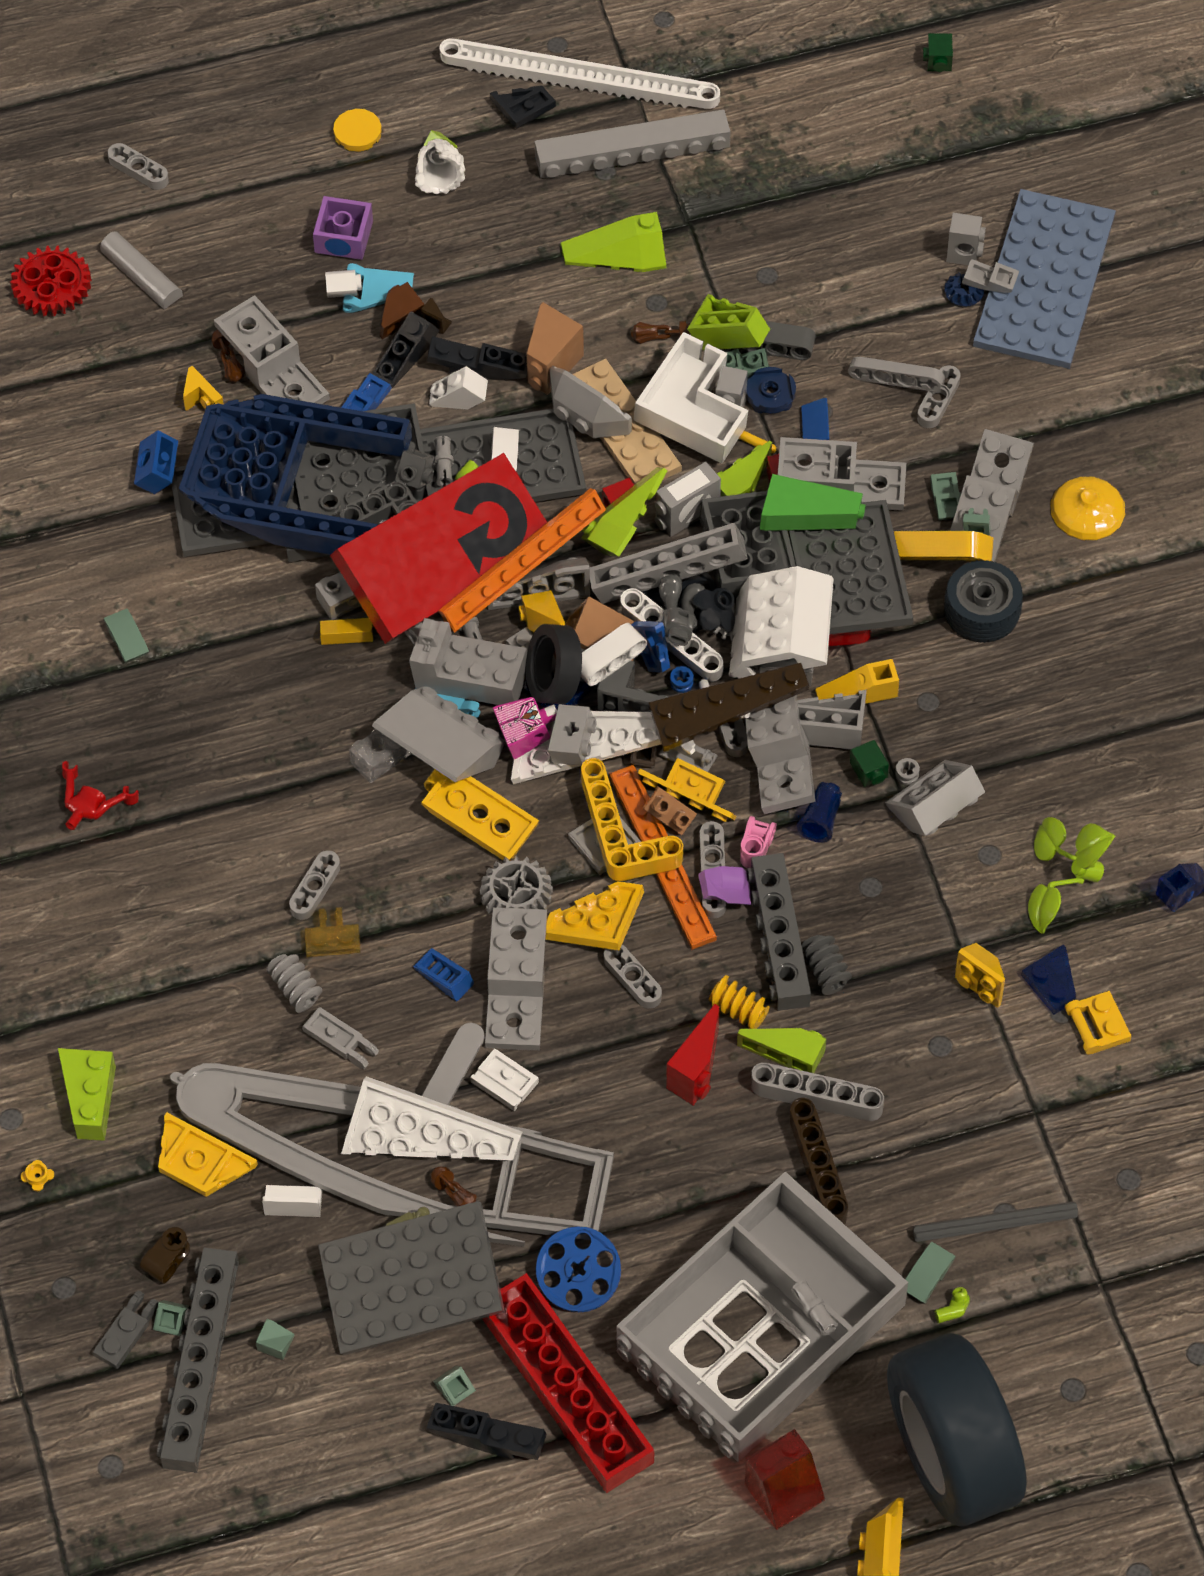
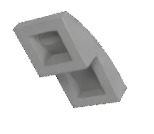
M971 259L962 283L987 291L1011 293L1019 270L997 262L995 267H991Z

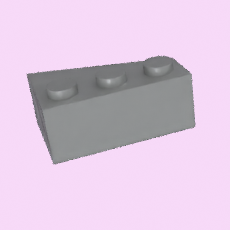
M866 690L858 691V694L843 696L842 693L834 694V698L819 700L818 697L798 700L800 723L809 741V745L853 749L860 746Z

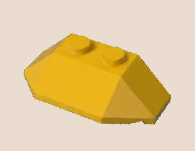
M898 1497L867 1522L866 1533L860 1532L859 1550L865 1551L864 1560H858L857 1576H899L904 1498Z

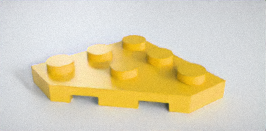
M617 881L608 885V890L598 895H595L593 892L574 901L575 905L563 911L559 908L550 912L547 918L546 940L619 951L644 894L643 885Z

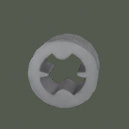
M911 758L901 759L896 765V779L904 785L912 784L919 778V764ZM908 768V771L912 769V774L907 775V772L903 774V769Z

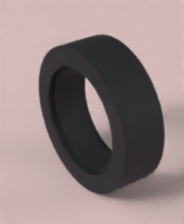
M543 624L536 629L529 643L526 657L527 685L531 696L539 703L566 704L575 695L580 682L582 671L580 640L576 631L571 626ZM555 649L556 669L552 679V658Z

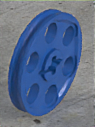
M569 1227L552 1235L542 1246L536 1262V1275L542 1292L555 1306L570 1312H588L604 1305L613 1296L620 1282L621 1263L616 1248L605 1235L588 1227ZM587 1234L590 1236L591 1244L587 1249L576 1247L575 1239L578 1235ZM560 1244L564 1247L565 1254L561 1259L555 1260L549 1256V1249L552 1245ZM604 1251L611 1253L613 1256L612 1264L608 1267H601L597 1263L599 1253ZM589 1256L583 1268L586 1273L583 1276L581 1274L576 1275V1277L574 1276L568 1283L574 1272L572 1265L574 1263L580 1265ZM549 1272L559 1274L560 1283L558 1286L553 1288L546 1286L544 1283L546 1274ZM603 1279L608 1283L609 1289L605 1294L597 1295L593 1292L592 1287L596 1280ZM575 1289L582 1293V1301L578 1305H570L566 1301L567 1293Z

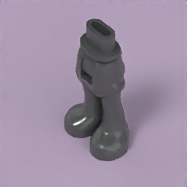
M672 574L663 577L659 583L660 597L665 605L663 612L665 634L670 642L686 646L688 641L691 640L693 629L697 626L694 610L698 608L692 604V600L698 592L705 588L701 584H690L684 589L680 597L682 581L678 576ZM679 597H680V602H679V603H680V608L677 607Z

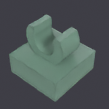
M970 508L968 514H964V531L980 532L990 536L991 525L988 510L984 509L983 515L974 514V508Z

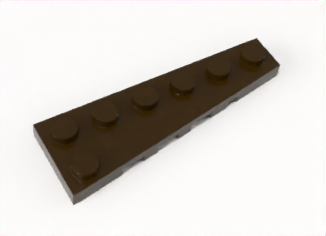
M797 663L649 702V709L663 752L693 740L695 736L706 731L710 733L717 730L718 726L729 721L733 723L740 720L743 715L753 711H761L772 704H777L809 690V683L802 664Z

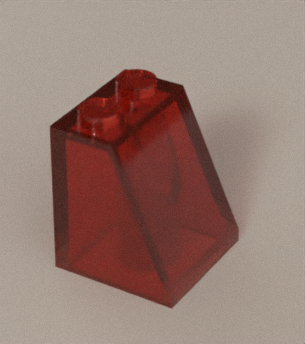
M795 1429L746 1458L745 1486L776 1530L825 1501L812 1453Z

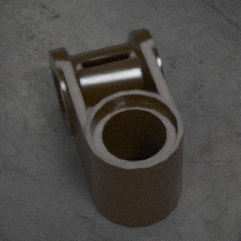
M179 1227L167 1229L156 1244L144 1255L140 1268L161 1283L165 1284L168 1282L190 1253V1245L185 1231Z

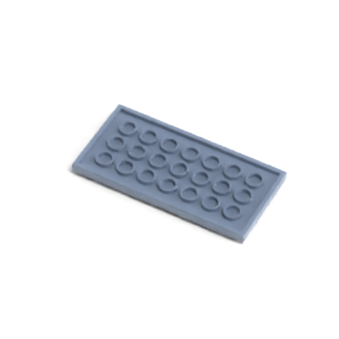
M1020 189L998 260L1000 264L1019 270V274L1011 293L988 292L973 341V347L1070 369L1116 210Z

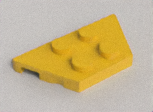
M168 1112L164 1115L165 1124L158 1165L160 1173L207 1197L257 1167V1160Z

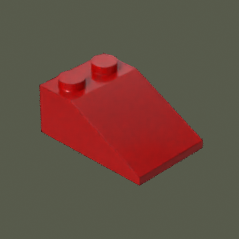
M716 1004L709 1010L667 1063L666 1089L693 1106L699 1098L703 1100L711 1088L709 1084L719 1032V1006Z

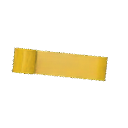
M894 531L900 560L992 561L994 538L980 532Z

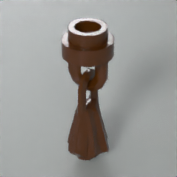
M679 321V329H672L668 325H650L638 322L631 330V337L634 341L642 344L651 340L667 339L672 334L679 333V337L683 332L691 335L688 331L690 323ZM666 329L664 331L666 334L658 335V330Z
M219 330L214 331L211 341L216 349H222L220 356L224 365V378L230 382H237L244 377L245 368L238 362L233 349L227 347L230 345V342ZM225 354H226L227 356H229V354H230L231 358H229V359L227 360L226 357H225Z
M437 1167L432 1171V1184L439 1190L445 1189L446 1194L453 1200L455 1207L476 1202V1194L465 1190L458 1182H455L454 1174L449 1168Z

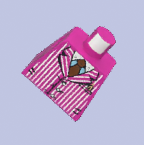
M529 697L493 707L514 759L521 757L549 740L550 734L546 724L555 721L557 710L554 704L539 710L535 698Z

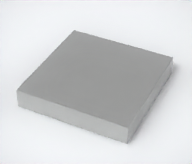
M620 817L628 845L641 842ZM603 818V819H601V820L608 821V820H611V819H609V818ZM590 819L568 833V838L595 871L601 875L607 870L593 821ZM610 840V841H608V842H609V843H616L617 841H615V840Z

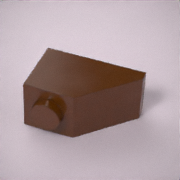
M408 282L401 286L396 285L392 287L387 293L380 329L382 340L401 328L410 311L420 317L422 316L421 309L424 303Z

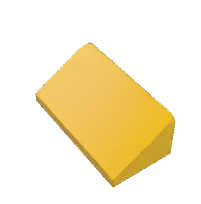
M369 618L320 621L321 645L373 642L372 622Z

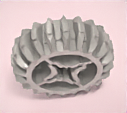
M517 855L514 857V861H509L506 856L503 859V864L495 861L494 869L488 868L486 876H483L481 880L480 894L482 895V904L486 906L488 914L493 912V907L547 910V905L551 903L550 895L553 893L551 877L546 875L545 867L539 868L537 860L530 864L527 856L523 861H519ZM525 878L533 882L537 888L532 887V884L527 883L525 881ZM496 893H500L502 897H505L508 900V902H505L502 899H500Z

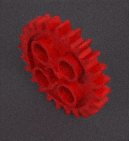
M46 246L44 252L36 248L37 254L34 255L31 252H27L28 259L20 258L21 265H14L15 272L11 273L12 281H10L13 296L17 298L19 305L24 304L25 310L32 308L33 314L38 313L39 310L42 311L43 316H46L48 311H51L52 315L56 316L57 310L66 314L65 308L69 307L75 310L74 303L82 304V297H88L87 290L91 289L90 281L92 279L89 265L85 264L83 257L78 258L76 251L70 254L69 248L64 249L63 252L60 251L59 246H56L54 251H51L50 247Z

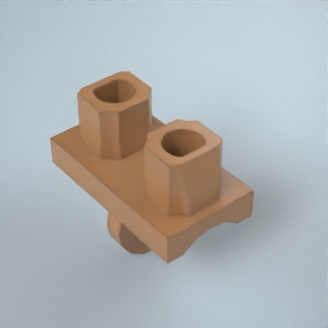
M658 786L651 798L643 806V809L680 835H683L697 815V813Z

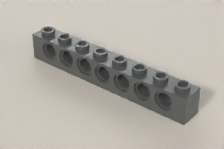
M204 1247L202 1257H197L195 1274H198L197 1282H192L190 1299L193 1301L191 1309L187 1308L185 1312L184 1325L187 1326L186 1335L182 1334L179 1341V1351L182 1352L181 1360L175 1362L173 1376L177 1378L175 1387H170L168 1404H171L170 1413L165 1414L162 1429L166 1431L164 1441H159L157 1448V1458H161L163 1469L194 1473L198 1471L239 1266L236 1251ZM213 1277L220 1279L217 1283L210 1284L207 1282L210 1278ZM207 1303L215 1305L209 1310L202 1309V1306ZM201 1329L209 1330V1333L204 1336L196 1334ZM196 1355L204 1356L203 1360L199 1362L191 1361ZM192 1381L199 1383L195 1388L185 1387ZM185 1408L193 1409V1412L189 1415L180 1414ZM184 1434L188 1436L183 1442L175 1441L178 1435Z

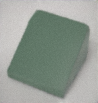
M166 1300L160 1301L153 1330L181 1336L184 1328L185 1312L190 1306Z
M461 1366L451 1368L433 1381L451 1406L456 1405L476 1391Z

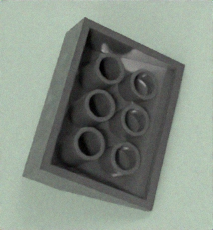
M768 491L706 498L701 501L700 521L703 532L735 523L744 537L748 559L713 570L717 588L728 589L733 594L734 599L738 597L741 587L750 575L796 567L787 530H760L761 515Z

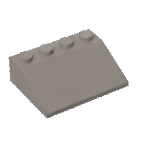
M425 686L410 691L372 725V727L454 782L494 768L506 743L504 739L499 737L498 732L484 727L478 723L476 717L465 714L458 709L455 703L444 700L437 695L434 689Z

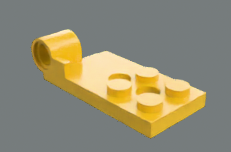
M434 769L424 782V787L429 793L421 802V805L429 813L502 860L506 856L511 861L538 826V819L471 776L454 782ZM475 809H483L487 816L482 819L476 818L473 815V811ZM504 823L509 827V831L500 833L495 829V825Z

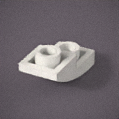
M493 427L491 460L505 453L515 471L517 469L519 430Z

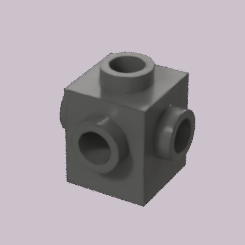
M412 448L403 451L402 457L398 459L395 465V472L397 473L395 481L404 483L409 490H417L426 486L433 477L434 471L431 467L435 456Z

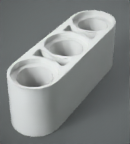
M630 623L621 625L582 652L581 678L589 686L598 684L638 656L645 649L647 640Z

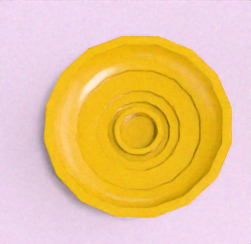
M1078 477L1065 482L1055 491L1050 502L1051 516L1056 526L1067 535L1080 540H1099L1110 536L1120 528L1125 517V502L1119 491L1107 481L1096 477Z

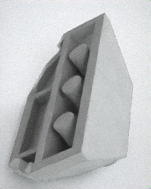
M555 366L550 368L553 410L559 419L568 421L579 432L586 433L592 438L629 435L632 432V417L626 412H622L619 406L568 371Z

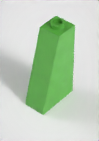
M772 474L761 515L760 530L856 529L858 519L863 520L866 504H861L863 493Z

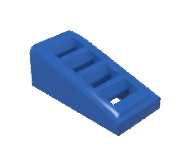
M433 948L413 966L417 972L455 1001H458L474 984L469 971ZM435 960L438 961L430 970L427 969Z

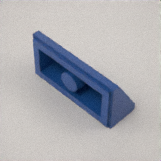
M827 398L802 405L803 439L829 440Z

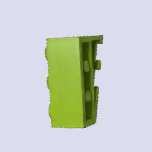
M708 294L690 323L688 331L691 336L703 341L702 350H705L707 344L718 349L760 347L770 328L756 307L739 302L732 304L725 298L718 300L713 295Z
M58 1048L77 1139L105 1141L116 1069L113 1052Z

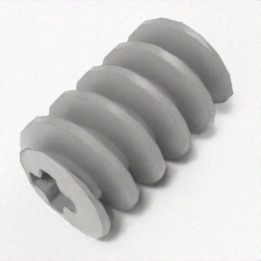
M279 955L268 964L266 968L267 973L272 976V980L277 983L278 988L283 991L284 996L295 1007V1011L297 1013L304 1012L317 1001L322 993V988L315 986L317 984L316 980L310 978V971L304 970V963L298 962V955Z

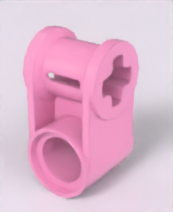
M753 816L749 817L740 850V862L745 868L751 867L752 857L766 855L773 841L777 823L772 822L768 824L755 820Z

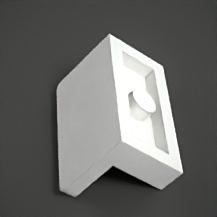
M266 1185L265 1196H263L262 1201L264 1214L320 1217L322 1189L310 1186Z

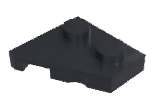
M534 86L528 89H512V93L498 95L497 91L490 93V100L516 129L556 107V100L543 86Z

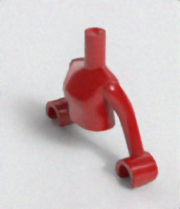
M64 761L62 763V774L64 779H66L65 807L73 813L65 824L70 830H75L82 818L96 820L109 808L121 801H124L127 805H134L139 800V791L136 790L135 793L129 794V786H124L123 793L106 800L102 792L89 786H82L79 793L74 796V779L78 777V765H75L73 769H68L69 762Z

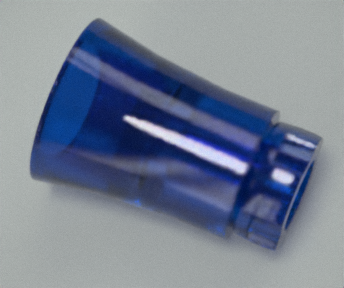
M821 782L814 791L815 802L808 804L803 816L797 823V830L803 837L819 843L828 842L832 838L834 822L842 796L839 786L831 782Z

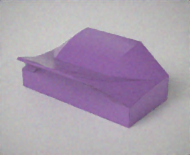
M719 866L703 870L698 874L704 899L724 900L731 904L751 905L748 875L742 867Z

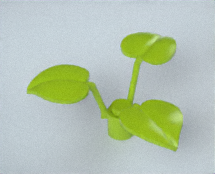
M1047 817L1043 820L1034 841L1036 856L1042 861H1049L1057 851V853L1073 860L1071 870L1076 878L1053 881L1048 886L1039 884L1033 890L1028 903V913L1033 926L1040 933L1045 934L1047 926L1053 921L1060 908L1061 896L1059 890L1054 888L1055 886L1073 883L1083 884L1084 880L1096 883L1101 880L1104 874V866L1098 859L1116 837L1114 834L1093 823L1085 825L1077 836L1075 845L1078 851L1074 856L1060 848L1066 839V829L1063 823L1053 817Z

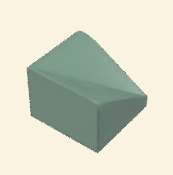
M267 1319L256 1340L257 1350L284 1360L295 1334L276 1322Z

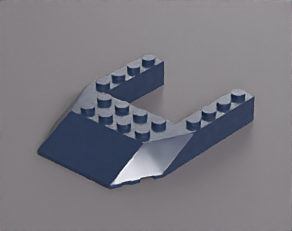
M266 394L253 396L254 399L239 402L236 399L225 404L218 403L206 407L179 486V492L220 521L274 545L330 555L339 547L378 526L374 523L286 508L307 441L402 457L403 451L409 449L412 439L409 419Z

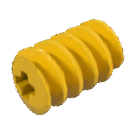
M725 975L713 988L709 1002L712 1001V1006L716 1004L719 1008L721 1007V1012L724 1014L730 1013L732 1019L739 1018V1023L742 1025L748 1024L749 1029H757L767 1016L770 1006L764 1007V997L755 1002L756 993L754 991L746 996V986L737 991L738 982L736 980L728 985L729 976Z

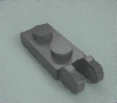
M139 1290L135 1292L129 1300L127 1307L123 1308L96 1346L93 1355L118 1369L149 1326V1321L156 1312L159 1301L155 1299L150 1300L140 1316L135 1311L142 1303L144 1293Z

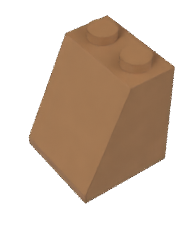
M543 302L539 307L527 351V374L530 386L548 395L551 392L550 368L555 366L569 372L584 356L583 326Z
M588 597L568 617L566 625L571 626L576 631L581 649L587 650L625 623L632 624L635 621Z

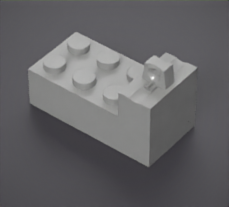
M424 618L409 659L415 688L430 687L437 694L496 705L517 701L526 679L527 648L452 635L449 622Z

